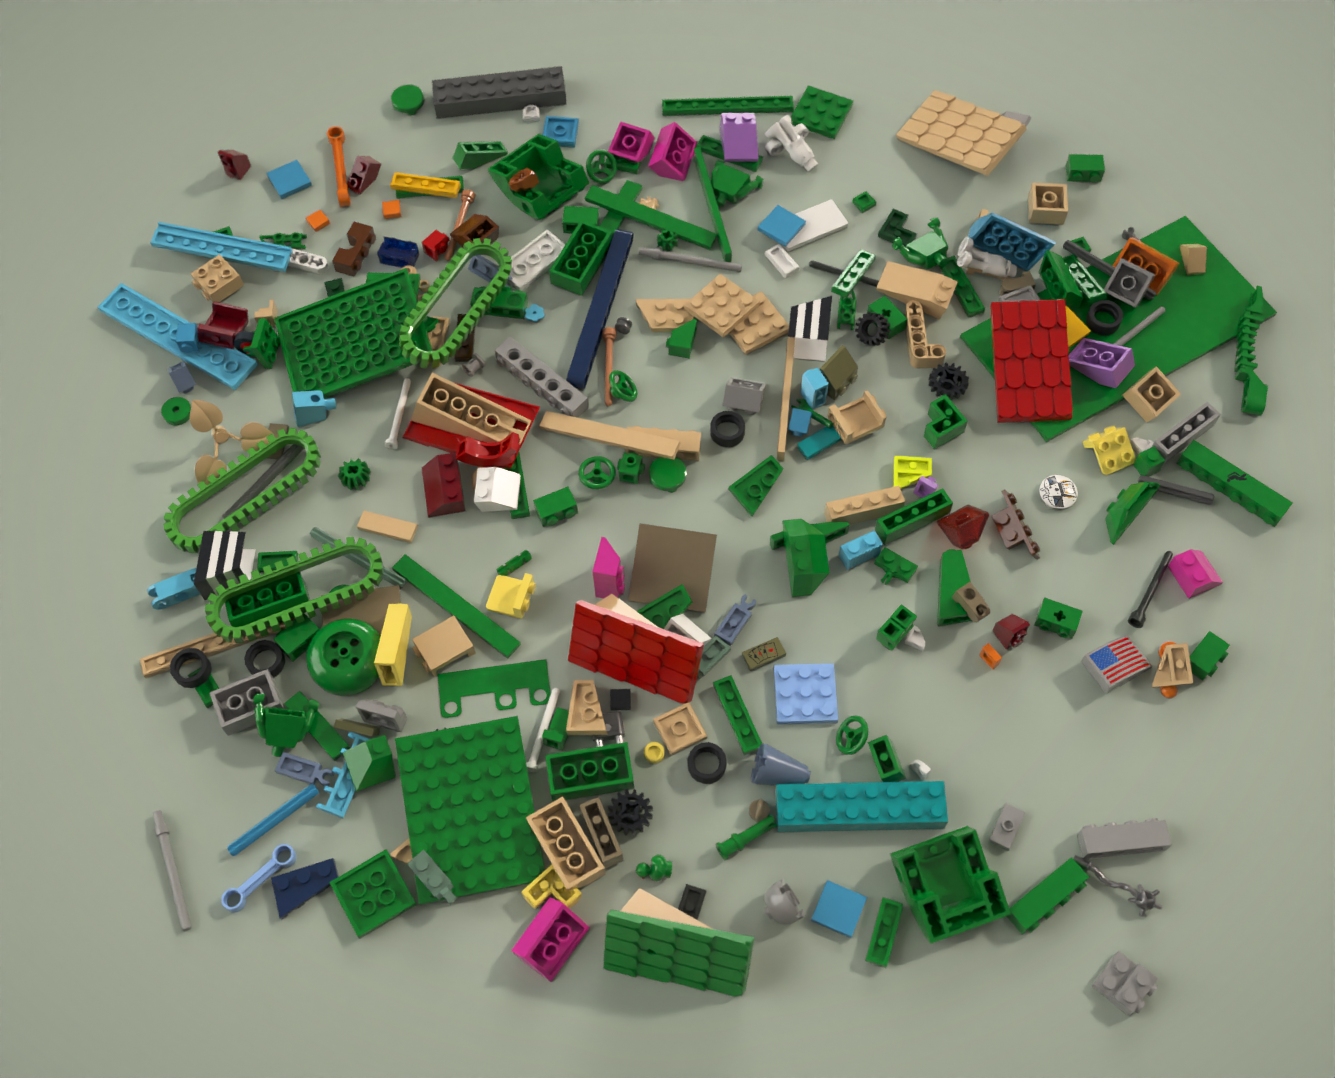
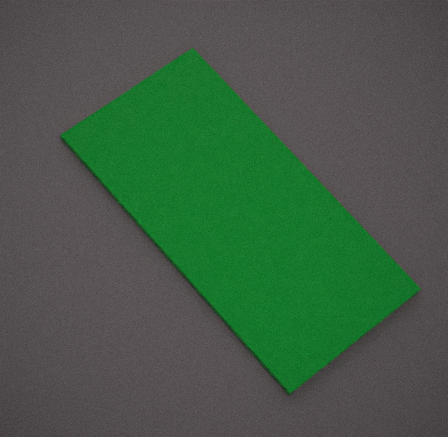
M1186 215L1140 239L1144 244L1180 263L1159 294L1153 300L1143 296L1138 307H1134L1107 293V298L1103 300L1116 303L1123 311V319L1119 329L1111 335H1099L1090 331V334L1084 337L1114 344L1159 307H1164L1165 313L1123 345V347L1132 348L1135 366L1117 388L1098 384L1069 366L1073 408L1072 419L1030 422L1046 442L1124 400L1125 398L1122 395L1156 366L1167 376L1239 335L1237 333L1240 327L1238 321L1246 308L1251 307V293H1254L1256 289ZM1200 244L1207 247L1205 274L1187 275L1180 245ZM1122 249L1102 260L1113 266ZM1092 265L1086 267V270L1104 290L1110 276ZM1047 288L1037 293L1040 300H1052ZM1083 296L1080 308L1071 311L1087 326L1086 317L1091 305L1094 303L1090 304ZM1263 298V314H1258V317L1264 318L1265 322L1274 317L1277 312ZM1097 312L1094 314L1095 318L1101 323L1111 324L1115 322L1113 316L1109 313ZM991 318L961 333L960 338L995 379ZM1080 341L1073 345L1071 348H1069L1068 355L1074 350V348L1080 343Z

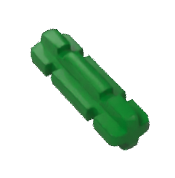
M524 550L520 553V556L516 555L507 561L505 566L501 565L496 569L498 575L507 576L508 572L512 573L524 565L523 562L527 563L532 559L531 554L528 550Z

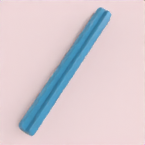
M310 784L229 844L227 850L232 856H236L318 795L319 791L313 784Z

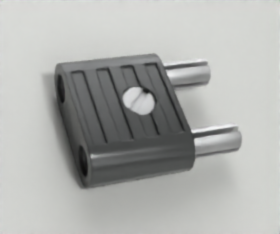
M619 711L603 713L608 735H592L596 746L599 747V742L603 746V741L616 739V742L619 743V738L621 743H624L625 731L622 713Z

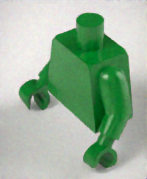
M717 160L711 173V185L714 195L717 196V205L720 207H724L727 201L736 203L757 187L759 189L763 187V178L757 175L755 181H751L749 174L725 165L724 161Z
M937 217L929 219L932 222H929L928 226L933 230L907 244L906 248L900 237L894 240L893 249H899L902 256L910 263L925 269H930L936 265L944 267L948 263L947 251L949 247L942 230L939 229L941 224Z
M256 694L253 698V704L256 705L254 711L259 736L265 739L266 745L273 746V756L281 757L286 747L295 748L297 742H301L312 726L315 717L314 712H317L319 703L316 700L309 699V710L305 714V711L264 708L262 703L265 694Z

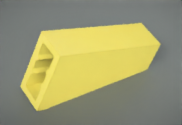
M407 604L388 605L374 661L383 686H402L412 620L409 605Z

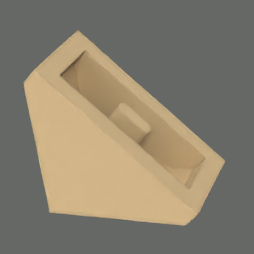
M1200 244L1180 245L1187 275L1205 274L1207 247Z

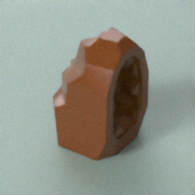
M526 168L513 175L509 181V187L515 192L532 190L538 185L539 180L535 172Z

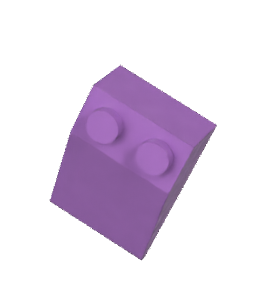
M721 113L719 130L725 162H758L755 114Z
M1083 338L1068 355L1069 366L1098 384L1117 388L1135 366L1132 348Z

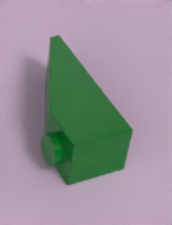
M501 141L458 142L452 159L459 169H474L507 155L508 151Z

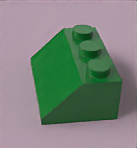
M1046 250L1039 274L1052 300L1065 299V306L1070 310L1079 309L1083 300V293L1078 289L1076 280L1069 271L1068 264L1064 262L1062 256L1051 250Z

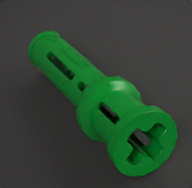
M769 815L739 834L733 833L724 842L716 843V848L721 857L727 860L731 854L738 850L742 851L745 848L744 845L769 830L776 828L777 823L774 817Z

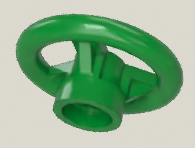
M603 149L593 151L586 161V171L590 179L596 183L605 184L614 178L617 170L614 156ZM599 155V160L592 162L593 158ZM605 156L611 161L612 170L606 167ZM605 173L608 177L600 179L594 174Z
M612 371L609 375L612 395L627 402L635 401L638 392L633 380L622 371ZM615 376H619L617 383H615Z
M594 456L586 459L580 465L578 475L580 481L590 489H603L614 481L616 469L609 459ZM595 462V468L590 473L584 475L585 468L590 463ZM601 462L609 467L610 476L602 471Z
M854 715L841 723L836 734V745L841 753L852 755L863 748L869 733L866 720L861 716ZM852 722H859L861 727L851 729L848 725ZM843 732L847 734L846 747L842 744Z

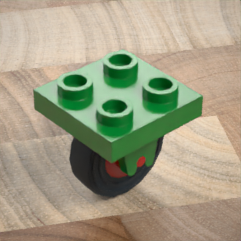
M259 318L255 331H242L236 334L234 346L238 351L247 356L257 357L265 369H272L273 363L276 360L277 349L280 346V339L266 318Z

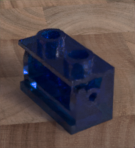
M383 237L384 242H382L377 252L381 264L400 268L415 266L419 256L417 243L393 237Z

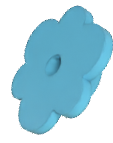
M532 304L530 308H526L525 318L533 322L543 319L545 316L543 307Z

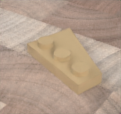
M574 680L566 728L567 735H608L594 680Z

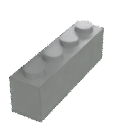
M1206 402L1154 441L1152 447L1155 446L1166 460L1165 464L1186 448L1193 439L1196 440L1211 429L1221 414Z
M1157 818L1147 819L1142 823L1131 820L1122 825L1111 822L1104 824L1102 827H1096L1093 824L1086 825L1077 834L1083 859L1166 851L1172 845L1166 820L1158 821Z

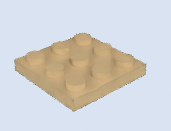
M719 274L684 305V309L724 338L760 306V301L722 274Z
M762 291L753 295L754 298L760 301V306L729 332L745 355L778 339L789 331V324Z

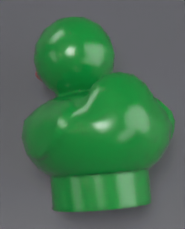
M659 854L652 857L650 867L647 863H640L636 866V874L642 877V879L650 875L653 881H660L663 878H670L672 873V861H667L663 855Z

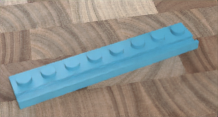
M158 222V228L155 229L150 242L153 247L215 258L220 254L226 261L286 272L290 255L293 252L292 248L163 222Z

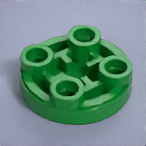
M415 85L400 86L391 95L393 108L408 115H415L425 102L423 91Z
M664 457L655 459L649 468L650 483L660 490L670 493L675 492L686 480L685 464L677 457L674 460Z

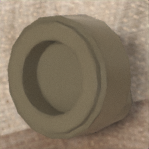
M763 799L755 800L750 804L749 815L754 821L760 822L769 816L770 807Z

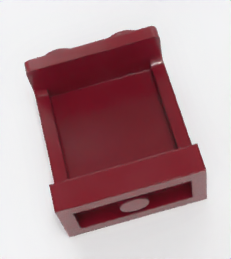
M214 301L212 303V313L206 324H199L197 327L198 341L234 350L236 334L244 331L249 323L248 310Z

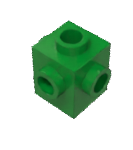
M624 452L623 458L619 459L617 465L619 481L638 484L640 474L643 475L645 470L642 456L636 453Z

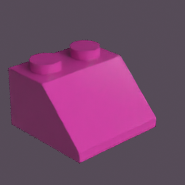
M620 121L608 152L639 163L649 154L655 138L650 130Z
M1190 549L1173 557L1168 565L1169 570L1188 598L1223 583L1204 553L1200 550Z

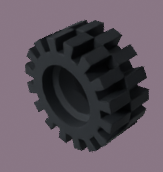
M867 312L868 314L862 315L863 318L859 317L860 323L855 325L858 326V329H855V332H858L856 337L860 338L859 341L863 342V344L879 346L881 345L880 343L885 342L884 338L888 339L889 337L886 334L887 332L890 333V329H887V327H890V323H887L888 319L884 318L885 316L881 314ZM875 322L878 325L877 333L874 336H870L868 334V327L871 323Z

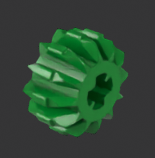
M351 458L349 463L344 461V466L339 467V480H341L344 487L347 486L350 490L353 487L359 490V486L365 487V482L370 481V468H368L365 461L361 462L359 458L356 461Z

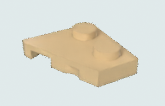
M1188 643L1166 645L1152 683V688L1193 684Z

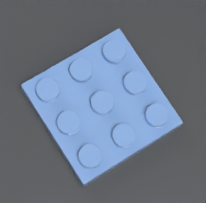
M834 663L774 665L777 724L838 723Z

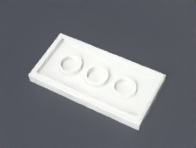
M832 199L795 214L804 219L806 225L785 249L789 252L847 228L849 223Z
M547 229L511 257L512 267L510 276L513 279L507 280V282L515 289L523 291L551 269L566 244Z

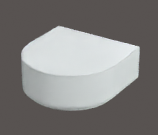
M535 105L526 106L523 109V122L540 121L539 108Z

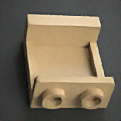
M868 390L864 391L863 397L839 408L835 404L828 408L827 417L834 423L833 426L845 445L873 433L885 425L886 413L883 409L879 408L876 398Z
M455 616L448 618L412 639L415 645L412 647L414 653L418 658L422 657L424 669L427 673L431 672L434 677L437 676V670L467 654L468 657L476 654L473 644Z

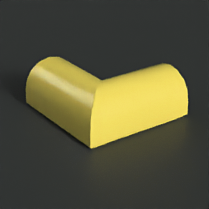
M553 865L549 866L521 891L522 896L534 909L551 895L564 903L569 909L582 897V893L577 888L567 891Z

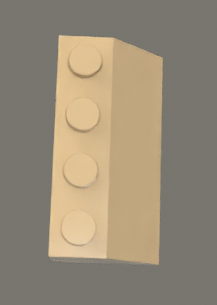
M563 797L526 817L567 891L589 885L606 875L603 864Z

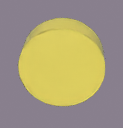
M658 742L647 744L644 749L645 759L652 764L661 762L664 758L663 746Z

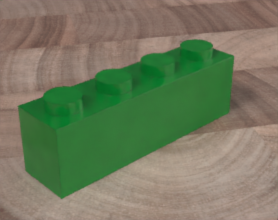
M942 488L877 519L875 532L883 544L886 545L950 514L953 502Z
M1071 857L1009 908L1011 914L1006 917L1022 935L1027 930L1032 933L1040 926L1038 923L1040 919L1044 917L1047 920L1056 912L1054 908L1058 904L1063 907L1072 899L1069 896L1074 891L1077 894L1087 886L1085 882L1089 876Z

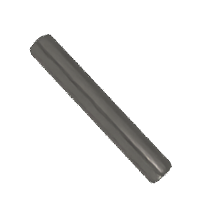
M1140 475L1138 483H1159L1160 487L1157 491L1209 505L1214 501V494L1144 475Z

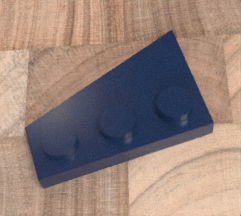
M334 858L271 877L281 920L287 917L294 909L303 906L307 900L331 886L329 882L339 877Z

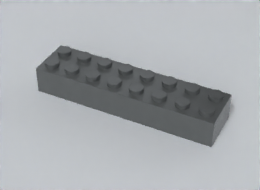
M562 66L432 80L434 108L437 119L521 110L528 105H535L539 108L567 104Z

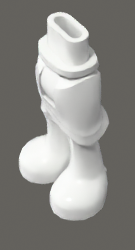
M786 115L779 122L771 126L766 131L765 136L769 139L773 137L778 138L790 154L791 159L801 167H805L809 172L818 164L814 159L815 155L804 141L803 136H799L791 123V117ZM783 130H785V131L789 134V136H790V137L792 138V140H793L792 142L790 141V139L787 137V135L785 134V132H784Z
M965 237L961 242L958 250L959 258L957 260L959 267L980 269L982 273H990L1005 278L1007 276L1012 278L1016 276L1017 266L1011 264L1010 260L997 254L974 249L973 239L970 237Z

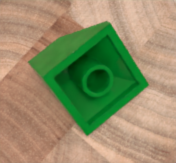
M385 735L367 740L342 753L356 792L396 778L392 752Z

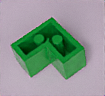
M946 394L930 403L928 416L932 419V422L926 425L924 438L935 450L965 432L968 421Z

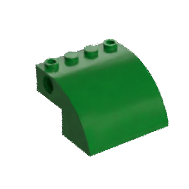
M539 133L487 169L503 194L518 209L537 220L545 218L550 211L559 208L560 204L570 200L575 193L584 190L585 186L590 183L582 165L564 158L558 141ZM528 168L536 173L539 183L532 190L515 192L510 189V179L520 170Z
M965 826L890 853L909 908L929 943H935L1011 914L998 872L988 868L976 829Z

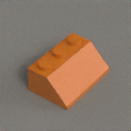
M1130 237L1114 262L1113 267L1116 268L1120 259L1123 258L1155 274L1148 288L1155 291L1156 295H1158L1180 263L1136 238Z

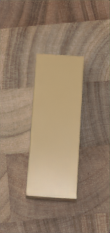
M432 316V318L439 320L436 328L428 333L433 351L439 350L446 342L450 323L447 317Z
M363 511L357 528L358 530L412 543L418 526L416 523Z

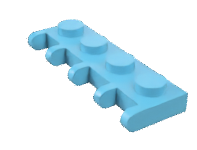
M354 732L348 733V737L355 739L351 748L370 740ZM342 748L340 753L342 754L343 752L347 751V749ZM346 762L342 769L333 767L332 772L338 774L339 777L334 788L329 786L324 788L325 792L331 794L326 806L320 803L316 806L317 809L342 819L355 792Z

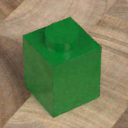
M1153 446L1139 453L1133 465L1140 475L1150 477L1161 470L1166 460L1156 447Z

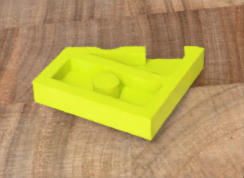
M894 456L893 487L900 486V489L918 483L921 476L927 479L929 476H932V458Z

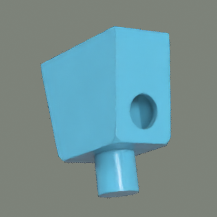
M320 390L292 392L297 427L326 420V410L336 409L335 398L324 399L323 393Z

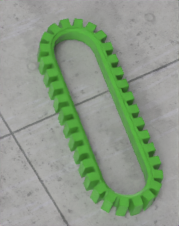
M480 238L473 239V243L470 241L466 242L464 247H460L457 254L452 257L451 263L449 262L445 266V270H442L439 278L435 279L433 286L431 285L427 293L422 296V300L416 304L415 309H412L409 317L407 316L404 320L399 335L400 350H402V355L406 359L410 357V363L416 366L421 361L420 367L427 368L428 363H431L432 368L439 367L440 362L444 365L449 361V357L453 358L456 350H459L462 342L467 339L468 334L473 331V327L478 324L479 318L481 319L490 304L495 301L496 295L500 294L502 288L506 286L507 280H509L512 260L511 256H508V251L505 247L500 249V243L495 241L493 245H490L491 239L484 238L483 243H481ZM476 255H487L497 261L499 265L498 273L446 343L439 350L433 352L417 348L411 340L412 334L468 260Z
M289 428L288 434H286L284 429L277 431L278 438L270 434L266 437L269 442L267 445L263 441L257 443L259 448L257 452L251 447L247 450L248 458L243 454L237 457L240 462L238 465L232 460L227 464L230 469L226 472L222 467L217 471L220 477L216 478L213 474L207 477L210 484L206 485L202 481L197 484L200 488L198 492L194 488L187 491L190 495L188 499L184 495L178 497L177 499L180 504L177 506L172 502L168 507L171 513L165 512L164 516L166 523H163L168 538L178 549L184 552L187 549L189 553H197V548L200 550L203 534L197 537L182 535L179 531L182 517L287 445L296 444L306 449L304 463L208 531H227L231 529L237 532L240 530L237 523L241 522L243 526H246L250 523L247 519L249 515L253 519L260 516L257 512L259 508L263 513L269 510L266 503L270 501L273 506L279 503L276 496L280 494L283 499L289 496L286 489L290 488L292 492H295L299 489L296 484L298 481L305 485L309 482L306 475L308 474L313 478L317 473L315 468H319L321 463L319 459L321 454L312 436H308L307 432L300 430L298 433L296 428Z
M346 537L347 544L345 545L342 544L341 539L334 541L336 548L331 549L329 543L322 545L324 552L320 554L317 547L311 549L312 557L307 558L306 552L298 554L301 561L296 562L294 556L287 558L288 566L284 567L282 560L276 562L277 570L272 571L270 565L263 567L265 573L263 575H260L258 569L252 571L253 579L249 580L246 574L238 576L241 582L239 584H236L234 578L227 581L229 588L225 589L220 584L215 588L218 596L213 593L209 595L208 601L210 604L205 605V612L207 614L205 617L213 632L218 637H222L224 641L231 643L232 639H234L236 643H244L245 635H247L249 641L257 639L255 634L257 631L260 632L262 637L268 635L267 627L271 626L273 631L276 632L281 630L280 622H283L287 628L293 625L291 621L293 617L296 618L297 623L305 621L304 613H307L309 618L317 616L314 609L319 608L321 614L329 612L326 605L330 603L334 610L340 607L338 600L343 599L344 604L347 605L352 603L351 595H355L356 600L364 598L363 590L370 595L375 591L373 584L379 586L382 581L380 575H383L384 568L379 551L377 552L376 547L371 542L367 545L365 539L359 538L356 544L354 537ZM346 554H361L370 562L369 573L358 583L244 626L231 627L221 621L220 611L222 606L228 599Z

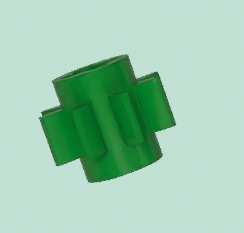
M662 230L661 235H657V246L661 247L663 251H672L674 246H678L677 234H674L672 230Z

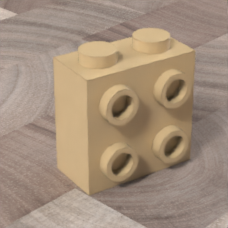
M220 254L190 273L193 278L192 284L197 290H202V294L207 301L221 302L244 286L240 275Z

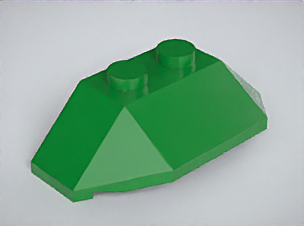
M1141 482L1131 484L1127 490H1121L1117 496L1118 501L1116 503L1112 502L1108 506L1106 511L1109 513L1105 521L1110 542L1113 545L1156 494L1160 487L1159 483Z
M802 518L782 520L791 596H810L830 573L825 534Z

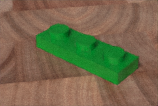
M882 898L866 955V962L884 968L887 967L904 904Z

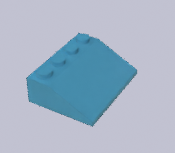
M995 213L980 217L971 226L968 236L973 239V247L984 252L1000 255L1010 260L1011 264L1025 271H1029L1044 256L1045 251L1050 250L1056 243Z

